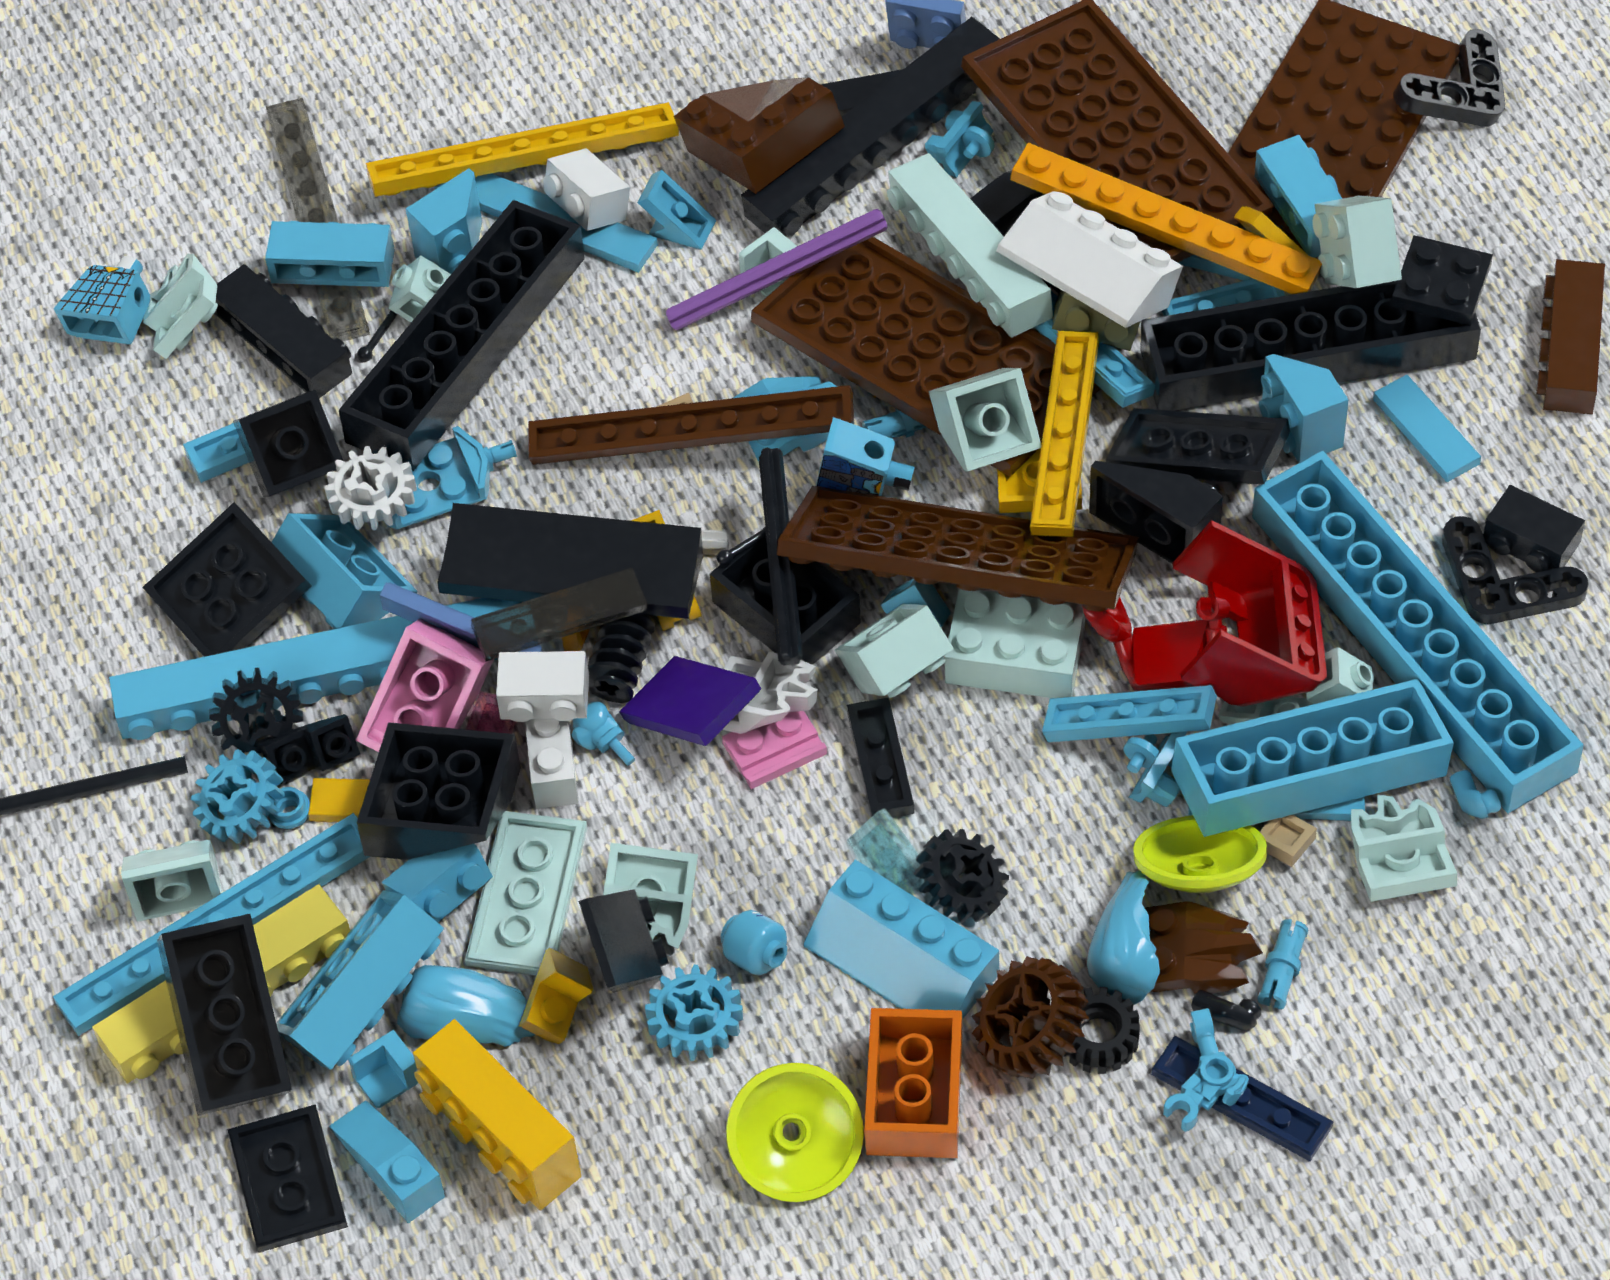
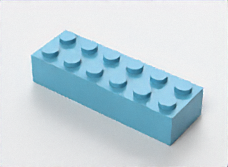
M1414 679L1178 737L1175 742L1171 772L1203 836L1206 837L1444 777L1447 775L1454 742L1419 679Z

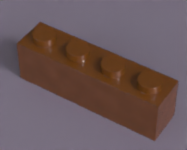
M1556 259L1554 274L1545 276L1543 299H1551L1550 307H1543L1541 330L1549 332L1548 339L1541 338L1539 362L1546 363V371L1539 370L1536 395H1544L1543 410L1593 415L1598 385L1605 264Z

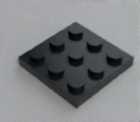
M233 502L142 588L205 657L246 648L312 585L245 512Z

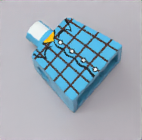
M123 256L116 267L100 265L89 267L54 307V311L66 333L84 339L131 345L150 303V294L140 276L143 271L142 264L131 256Z

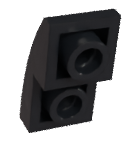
M345 714L301 726L259 743L263 757L276 767L274 771L283 778L280 784L315 768L325 771L360 755L348 716Z

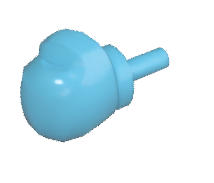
M589 703L587 718L572 719L574 730L571 736L578 745L588 750L598 748L601 753H605L611 748L627 766L635 761L634 756L619 742L622 740L624 732L603 703Z

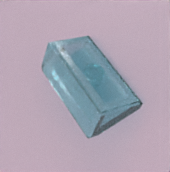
M883 808L876 812L847 841L865 866L911 895L919 892L918 888L925 882L924 879L914 876L915 870L920 866L916 861V857L919 854L888 811Z

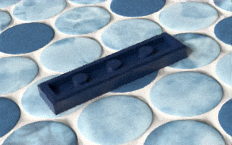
M1174 1036L1152 1068L1151 1075L1181 1091V1086L1197 1071L1199 1057L1201 1056L1199 1048ZM1236 1069V1074L1247 1075L1246 1073ZM1247 1075L1249 1078L1248 1085L1234 1105L1228 1106L1222 1101L1223 1094L1218 1097L1215 1104L1211 1107L1310 1162L1331 1131L1334 1121L1249 1075Z

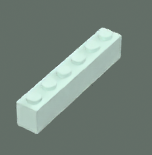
M930 153L888 171L890 188L887 189V197L891 206L896 211L901 210L907 217L911 229L915 233L920 232L926 239L930 251L935 256L940 255L946 262L950 274L955 279L960 278L966 285L973 301H980L987 309L994 325H1000L1012 338L1053 319L1051 289L1039 276L996 252L998 244L1004 236Z

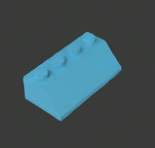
M856 859L828 890L804 942V947L900 1009L961 1010L962 1019L976 1004V999L981 998L987 990L985 983H993L995 981L997 970H999V950Z
M383 890L277 1021L279 1035L325 1068L331 1070L335 1064L338 1066L343 1065L355 1051L356 1045L353 1042L363 1029L369 1031L379 1022L385 1011L381 1007L393 993L395 996L400 994L409 984L413 977L410 971L421 958L423 961L428 959L437 949L441 942L438 936L444 927L406 895Z

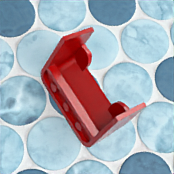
M1211 520L1177 557L1172 566L1174 570L1207 585L1208 596L1212 601L1211 607L1214 611L1215 598H1224L1229 602L1230 612L1226 618L1237 622L1238 638L1220 630L1180 673L1181 679L1194 686L1212 685L1217 697L1222 698L1230 705L1240 707L1314 691L1327 676L1318 589L1315 578L1300 563Z

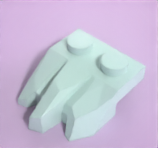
M187 254L180 267L174 265L167 271L161 288L158 291L155 290L150 295V303L144 314L143 323L156 331L153 350L165 359L175 349L182 350L190 341L193 335V328L200 321L206 323L215 313L218 303H216L217 284L194 254Z
M1377 795L1378 811L1375 814L1369 815L1363 809H1351V830L1356 862L1371 902L1457 886V871L1446 848L1445 830L1435 808L1418 798L1411 802L1409 808L1402 810L1393 796Z
M611 843L603 895L635 889L639 899L647 896L655 922L647 924L652 940L657 934L664 935L667 944L678 949L689 924L698 854Z

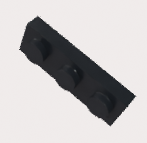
M889 697L848 704L847 715L871 820L878 821L914 814V802Z

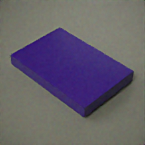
M674 656L619 713L629 724L707 746L760 692L761 687L754 677Z

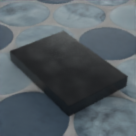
M316 1104L227 1129L258 1253L348 1227Z

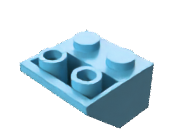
M1276 354L1266 356L1264 375L1261 376L1263 393L1262 400L1259 401V409L1262 417L1288 419L1290 434L1282 448L1284 452H1292L1298 463H1301L1322 450L1325 453H1329L1342 448L1344 445L1349 399L1331 371Z

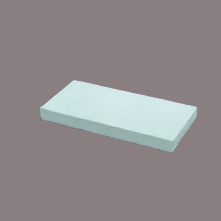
M509 811L503 813L498 823L488 864L493 877L483 885L465 958L467 967L537 976L545 950L550 947L559 952L587 831V821Z

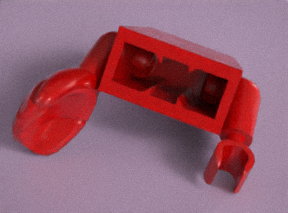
M1120 597L1115 609L1108 608L1106 611L1098 612L1090 611L1083 607V612L1096 632L1114 644L1120 666L1134 691L1195 687L1182 680L1180 673L1220 630L1227 632V627L1222 625V620L1228 616L1230 604L1224 598H1215V611L1213 613L1210 597H1201L1197 601L1196 611L1203 620L1136 627L1133 629V634L1131 622Z

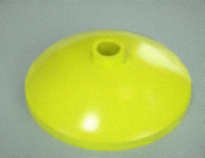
M1191 815L1165 820L1149 827L1136 839L1133 853L1137 868L1152 881L1183 892L1210 893L1235 886L1253 876L1266 861L1267 844L1264 836L1251 825L1204 837L1194 816Z
M780 1064L756 1074L737 1093L727 1117V1148L736 1170L755 1190L781 1201H809L822 1197L836 1189L853 1171L863 1146V1119L853 1094L835 1075L810 1064ZM788 1123H794L798 1128V1136L792 1141L785 1139L783 1136V1128Z

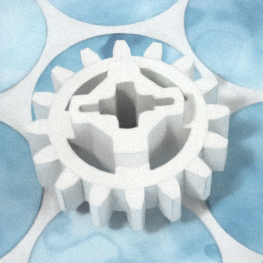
M365 446L363 455L358 456L351 450L348 452L350 459L348 462L339 459L335 461L337 472L327 473L329 484L325 486V493L332 514L338 513L342 524L353 519L355 529L360 530L364 522L370 523L372 530H377L379 521L384 520L387 525L391 526L393 525L392 516L394 514L402 517L407 515L405 504H414L413 491L417 490L410 463H403L399 452L388 457L386 447H381L377 454H372L370 447Z

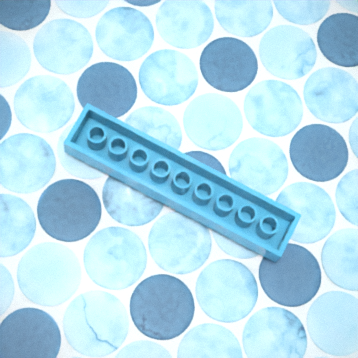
M1323 450L1271 478L1265 484L1254 488L1252 518L1286 557L1300 563L1310 571L1316 580L1319 596L1395 684L1419 679L1454 742L1452 750L1487 790L1493 789L1496 791L1501 807L1508 814L1578 773L1583 743Z

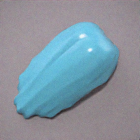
M1129 871L1126 873L1121 885L1102 913L1094 931L1087 956L1088 974L1097 987H1107V993L1113 995L1114 991L1117 990L1122 993V999L1126 1000L1129 998L1133 1005L1143 1001L1145 996L1154 989L1160 974L1159 959L1155 955L1157 949L1150 941L1149 915L1142 905L1145 895L1144 891L1149 881L1141 871Z
M424 965L415 969L412 973L413 977L404 991L402 1006L397 1016V1024L408 1036L414 1039H430L453 1019L457 1020L479 1043L484 1044L495 1043L507 1047L514 1042H519L524 1037L535 1035L519 1026L528 1001L519 989L507 986L498 979L485 976L470 969L449 966Z

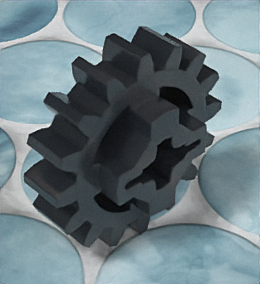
M260 668L254 669L252 678H247L243 671L240 670L237 671V683L233 684L231 681L224 679L222 687L225 694L214 692L212 696L213 703L218 707L209 709V719L219 721L211 726L213 736L224 735L221 739V748L223 750L233 745L235 750L239 749L243 753L252 750L259 755L262 753L259 743L299 728L294 723L303 721V711L294 708L301 704L299 694L289 695L292 690V684L289 680L280 685L277 684L278 677L275 671H272L266 679L261 677ZM256 690L253 693L244 696L241 695L242 693H245L247 691ZM274 697L278 698L282 703L285 716L281 715V711L274 709ZM263 704L264 717L257 716L249 727V714L254 715ZM227 714L231 715V719L238 721L240 725L238 734L231 728ZM266 735H271V736L268 737V738L256 740V739L261 738V737H264V736H266Z
M946 829L938 837L934 835L923 846V850L916 857V861L920 866L915 870L914 876L925 881L918 889L920 893L930 892L932 898L929 905L931 907L938 904L944 907V916L948 917L952 912H956L960 923H964L970 916L975 922H979L986 914L990 916L1001 905L1000 901L1008 894V890L1003 885L1009 880V875L999 872V868L1005 861L1004 859H994L991 853L995 849L992 844L985 848L980 845L981 835L976 834L970 840L967 839L964 829H959L954 836ZM962 873L965 874L962 878H959Z

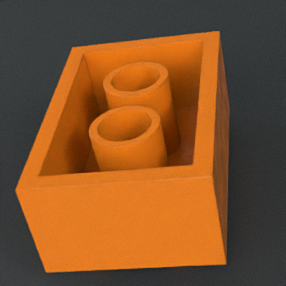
M871 1008L864 1128L866 1155L958 1158L963 1037L961 1010Z

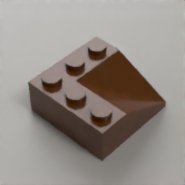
M809 77L772 80L706 93L691 101L684 109L674 115L689 153L755 194L845 127L832 91Z

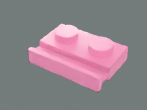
M804 711L789 712L781 721L761 726L746 733L730 732L722 736L724 747L747 781L750 789L827 754L825 743H822L819 739L818 732Z

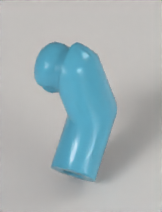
M1468 770L1458 771L1451 775L1450 782L1463 812L1480 819L1488 818L1490 813L1499 812L1501 804L1495 790L1489 789L1480 793Z

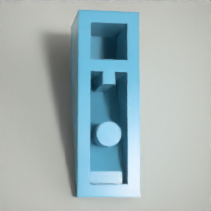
M366 1100L329 1126L330 1130L407 1223H410L445 1198L441 1178L435 1168L410 1139Z

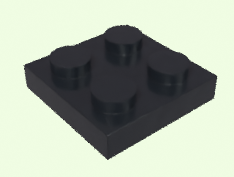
M1413 235L1401 270L1402 280L1397 281L1392 295L1391 306L1471 326L1492 264L1493 254Z

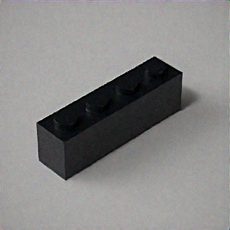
M243 264L217 283L216 303H218L214 314L303 391L316 390L318 397L321 398L352 374L349 360L351 353L346 344L339 338H331L316 318L305 316L290 296L279 294L264 274H256Z

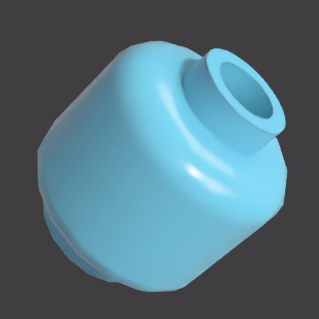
M747 910L734 915L726 922L722 929L721 943L724 956L729 962L751 974L758 976L766 974L780 966L786 958L787 934L780 923L760 912Z

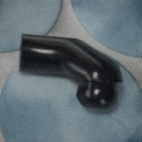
M1199 990L1194 995L1191 1004L1193 1011L1208 1008L1213 1020L1242 1031L1255 1027L1257 1025L1256 1020L1259 1019L1262 1013L1260 1006L1251 999H1243L1237 1005L1203 990Z

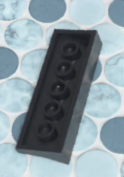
M453 503L444 558L437 581L438 590L442 594L689 619L703 559L701 528Z

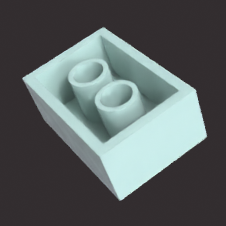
M959 589L948 638L954 649L945 655V683L1048 698L1072 697L1085 632V615L1082 605L1071 602L1053 605L1044 603L1040 598L1035 597L1009 598L998 594V592L983 590L965 591Z

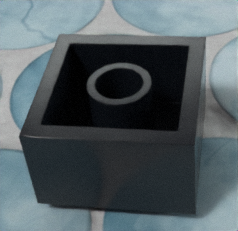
M316 390L308 391L233 421L263 497H270L323 476L328 472L336 471L335 461L337 459L344 461Z

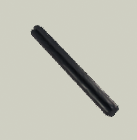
M767 447L762 449L759 456V468L777 656L781 665L795 666L800 663L803 651L794 562H791L789 557L777 555L778 539L790 522L783 453L778 448L771 449Z

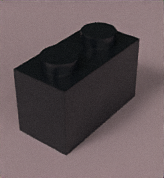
M1509 485L1486 518L1483 536L1488 546L1497 554H1510L1524 561L1531 570L1541 572L1565 567L1581 543L1585 520L1513 485Z

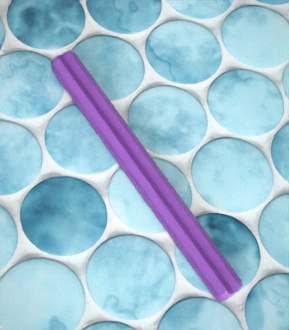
M874 209L668 308L666 316L672 328L680 330L886 231L888 228L886 220L879 209Z

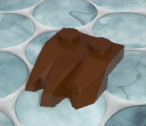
M1189 901L1145 907L1149 915L1150 941L1157 949L1155 955L1159 959L1160 974L1151 992L1191 988L1194 994L1199 990L1216 994L1227 992L1249 983L1247 974L1237 965L1244 960L1263 954L1258 941L1250 933H1241L1247 929L1249 922L1232 914Z

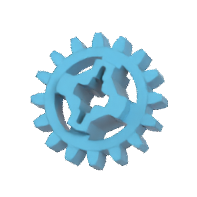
M237 749L233 754L232 760L222 754L219 756L220 765L214 768L209 764L205 767L209 776L207 779H197L195 782L202 788L201 793L191 796V800L199 806L192 812L193 816L201 821L199 826L211 836L214 835L221 842L225 843L230 838L236 844L241 843L243 833H246L252 839L256 838V827L260 824L265 828H269L271 824L267 819L270 813H280V809L274 805V802L285 795L277 787L283 781V778L274 771L276 767L265 757L262 758L255 751L251 750L245 755L241 750ZM252 773L257 775L259 782L252 778ZM217 810L224 815V820L219 818Z
M693 965L691 974L687 975L684 974L680 967L675 968V979L671 981L669 978L661 976L659 978L661 990L650 989L649 991L650 1004L645 1005L649 1034L656 1035L657 1046L660 1049L671 1044L672 1056L675 1058L681 1054L682 1050L688 1051L690 1061H695L697 1052L704 1050L709 1058L714 1057L713 1046L719 1045L721 1048L727 1049L729 1048L728 1035L738 1036L740 1033L738 1021L743 1020V1008L740 1005L739 989L732 990L731 978L729 976L718 981L716 968L713 967L706 975L700 974L698 965ZM714 996L721 1002L724 1011L720 1010L718 1003L713 1002ZM665 1014L669 1015V1019L675 1021L674 1028L666 1021Z

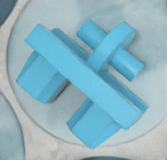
M972 101L964 111L952 110L946 117L945 127L947 133L944 136L932 135L925 143L927 153H930L938 163H942L944 170L957 178L975 155L987 157L995 148L991 137L993 129L983 117L982 111L984 107L982 102Z
M1187 732L1170 733L1169 736H1165L1158 749L1154 746L1158 740L1154 734L1145 735L1143 739L1138 737L1128 739L1123 748L1125 755L1130 759L1127 769L1132 773H1138L1141 767L1146 768L1129 798L1141 803L1148 797L1164 807H1168L1173 802L1180 788L1176 780L1164 771L1167 766L1172 767L1176 738L1185 736Z

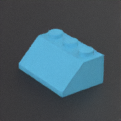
M288 513L272 540V543L312 585L302 597L315 605L326 616V622L334 629L379 620L390 613L382 609L380 593L386 582L393 583L414 593L418 592L360 531L355 529V526L350 521L342 524L339 515Z

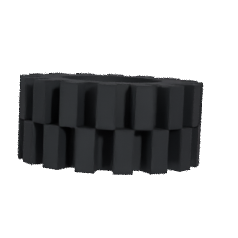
M1092 987L1084 989L1085 998L1089 1003L1082 1010L1089 1017V1020L1086 1022L1097 1018L1105 1019L1114 1025L1116 1035L1112 1040L1102 1043L1089 1041L1085 1037H1078L1072 1044L1076 1053L1066 1052L1064 1054V1057L1070 1056L1069 1063L1075 1067L1078 1063L1083 1064V1071L1088 1073L1091 1072V1067H1098V1074H1105L1106 1067L1111 1066L1113 1071L1121 1069V1062L1124 1061L1128 1064L1132 1060L1133 1052L1137 1051L1139 1045L1140 1024L1138 1011H1133V1002L1129 998L1122 1002V993L1117 990L1114 991L1112 997L1107 996V987H1100L1099 995H1093ZM1086 1022L1080 1024L1079 1028L1082 1029Z

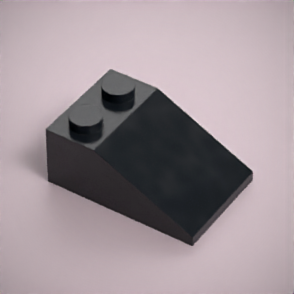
M1095 461L1090 466L1089 513L1125 535L1139 537V544L1170 563L1177 559L1211 520L1221 524L1223 495L1212 485L1205 482L1202 483L1190 475Z
M633 889L578 901L607 989L615 993L664 976L662 966L668 965L669 961L662 940H652L647 924L655 922L647 896L639 899L637 892Z

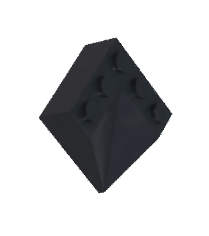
M388 722L357 820L364 856L409 860L487 841L512 800L521 769L515 734Z

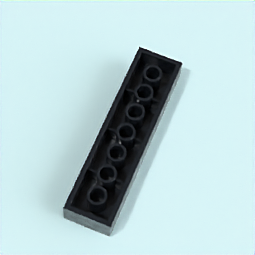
M512 200L340 407L339 415L345 443L364 450L365 446H369L372 454H377L381 447H386L388 457L399 452L402 462H409L412 471H414L583 262L585 257L581 225Z
M1397 281L1360 288L1340 286L1141 320L1140 351L1147 376L1155 384L1153 397L1157 410L1175 411L1262 396L1261 376L1264 375L1265 358L1271 354L1329 369L1336 381L1340 383L1475 360L1477 358L1481 328L1476 313L1470 326L1391 306L1392 295Z

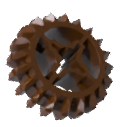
M1027 956L1023 963L1011 960L1009 972L997 970L998 980L994 984L985 983L988 990L985 998L976 999L981 1007V1011L971 1016L978 1025L972 1034L979 1042L977 1049L986 1057L991 1066L999 1071L1002 1070V1072L1011 1077L1019 1078L1022 1076L1034 1079L1037 1073L1049 1075L1052 1064L1064 1066L1063 1055L1066 1052L1076 1053L1072 1044L1076 1038L1085 1037L1079 1027L1080 1024L1089 1020L1086 1012L1082 1010L1089 1001L1081 993L1084 987L1080 984L1079 980L1074 978L1071 971L1062 965H1058L1051 959L1042 957L1038 960L1037 958ZM1048 989L1051 995V1000L1047 998ZM1010 1036L1013 1038L1012 1045L1010 1042Z

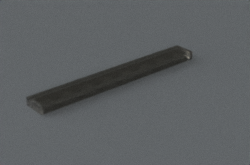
M303 98L266 106L297 221L339 223ZM315 285L327 331L331 338L347 341L370 335L357 286Z

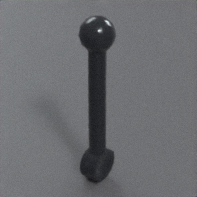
M389 312L366 347H361L358 350L357 357L361 362H367L372 359L373 349L397 316L395 312Z
M765 528L732 549L719 551L716 556L717 562L722 566L730 565L733 557L766 538Z

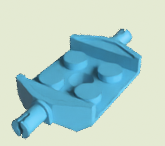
M459 426L453 427L454 438L435 444L416 469L412 471L417 490L413 491L415 502L411 505L405 504L407 512L405 517L394 514L392 516L393 525L389 527L400 529L452 511L453 503L471 505L487 499L490 471L494 470L493 463L517 457L512 440L489 449L487 447L483 448L481 443ZM425 479H436L440 482L439 486L431 491H423L418 488L419 484Z

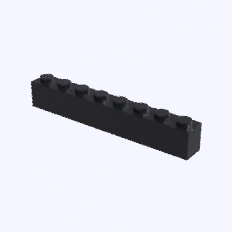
M971 16L843 115L842 120L845 127L756 194L749 189L741 194L745 217L764 233L775 227L785 236L794 235L804 222L815 214L825 211L838 196L846 190L853 189L860 179L874 168H879L885 164L888 158L901 147L912 143L920 132L932 123L940 121L946 112L960 101L967 100L978 86L961 67L963 56L1000 38Z

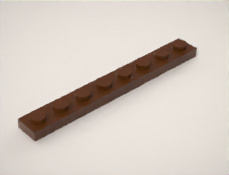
M850 385L528 421L529 459L532 465L826 433L830 430L833 417L854 424L853 391Z

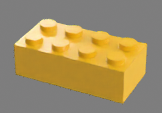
M453 1019L412 1052L417 1068L414 1076L421 1085L422 1092L419 1096L424 1105L434 1115L442 1112L451 1121L448 1124L449 1128L461 1143L466 1145L471 1141L480 1150L478 1156L491 1173L496 1174L501 1171L510 1180L507 1183L508 1187L522 1204L531 1201L541 1211L582 1177L574 1136L457 1020Z

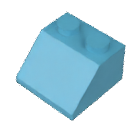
M468 168L405 208L415 258L417 259L421 255L452 274L479 241L482 217L474 172Z

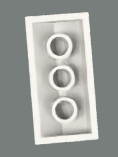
M1055 191L1033 199L998 244L996 252L1125 328L1169 307L1183 268L1181 264L1170 259V255L1167 252L1158 248H1151L1139 241L1137 236L1131 231L1115 227L1105 221L1104 216L1100 213L1086 210L1074 203L1069 195Z

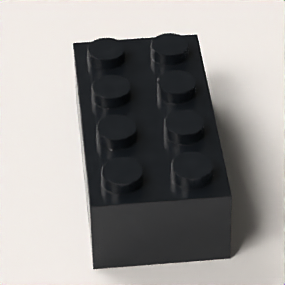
M251 914L162 933L157 939V944L197 1116L289 1093L292 1087Z

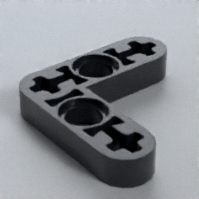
M1472 29L1466 33L1459 44L1458 60L1461 82L1409 73L1401 78L1393 92L1395 103L1401 109L1410 113L1482 127H1489L1495 124L1505 109V97L1496 40L1492 35L1481 29ZM1473 72L1484 75L1489 80V83L1477 79ZM1441 95L1451 97L1456 101L1457 105L1447 103Z
M1465 516L1451 518L1445 523L1442 544L1467 612L1476 622L1494 624L1575 607L1585 600L1589 585L1588 578L1578 568L1560 567L1500 580L1478 523L1472 518ZM1456 531H1461L1464 536H1469L1468 550L1463 552L1464 546L1460 537L1455 536ZM1469 564L1481 566L1486 573L1481 577L1473 578L1466 575L1462 569ZM1568 581L1571 587L1576 586L1575 592H1569L1566 587H1561L1562 582ZM1485 588L1487 601L1494 603L1493 609H1487L1485 604H1480V589ZM1521 590H1531L1538 595L1539 599L1533 603H1525L1520 601L1516 594ZM1548 591H1553L1551 598L1548 597Z

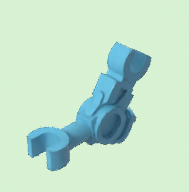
M1208 1008L1191 1012L1193 1022L1190 1023V1029L1194 1042L1198 1043L1201 1053L1197 1071L1181 1086V1093L1170 1096L1164 1104L1163 1114L1166 1117H1169L1177 1109H1183L1188 1112V1115L1182 1119L1181 1129L1184 1132L1191 1130L1196 1125L1198 1112L1201 1107L1209 1111L1219 1096L1224 1094L1223 1103L1228 1106L1234 1105L1244 1093L1249 1080L1247 1075L1236 1074L1233 1062L1225 1056L1224 1052H1219L1214 1037L1213 1021Z

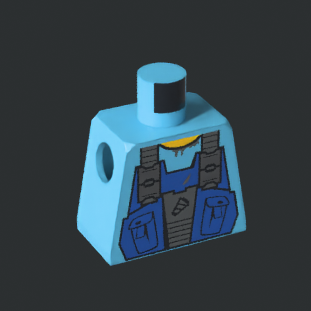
M833 417L816 486L882 496L884 485L909 491L915 467L891 461L895 441L892 438Z

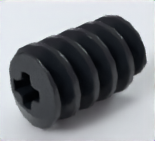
M608 611L603 616L597 640L593 646V654L589 657L588 690L600 699L620 704L627 703L633 699L634 691L632 689L637 686V675L642 671V661L647 656L646 648L651 644V634L654 633L656 627L651 616Z

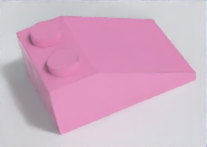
M422 619L413 622L404 630L355 741L379 752L388 722L460 729L481 690L495 656Z

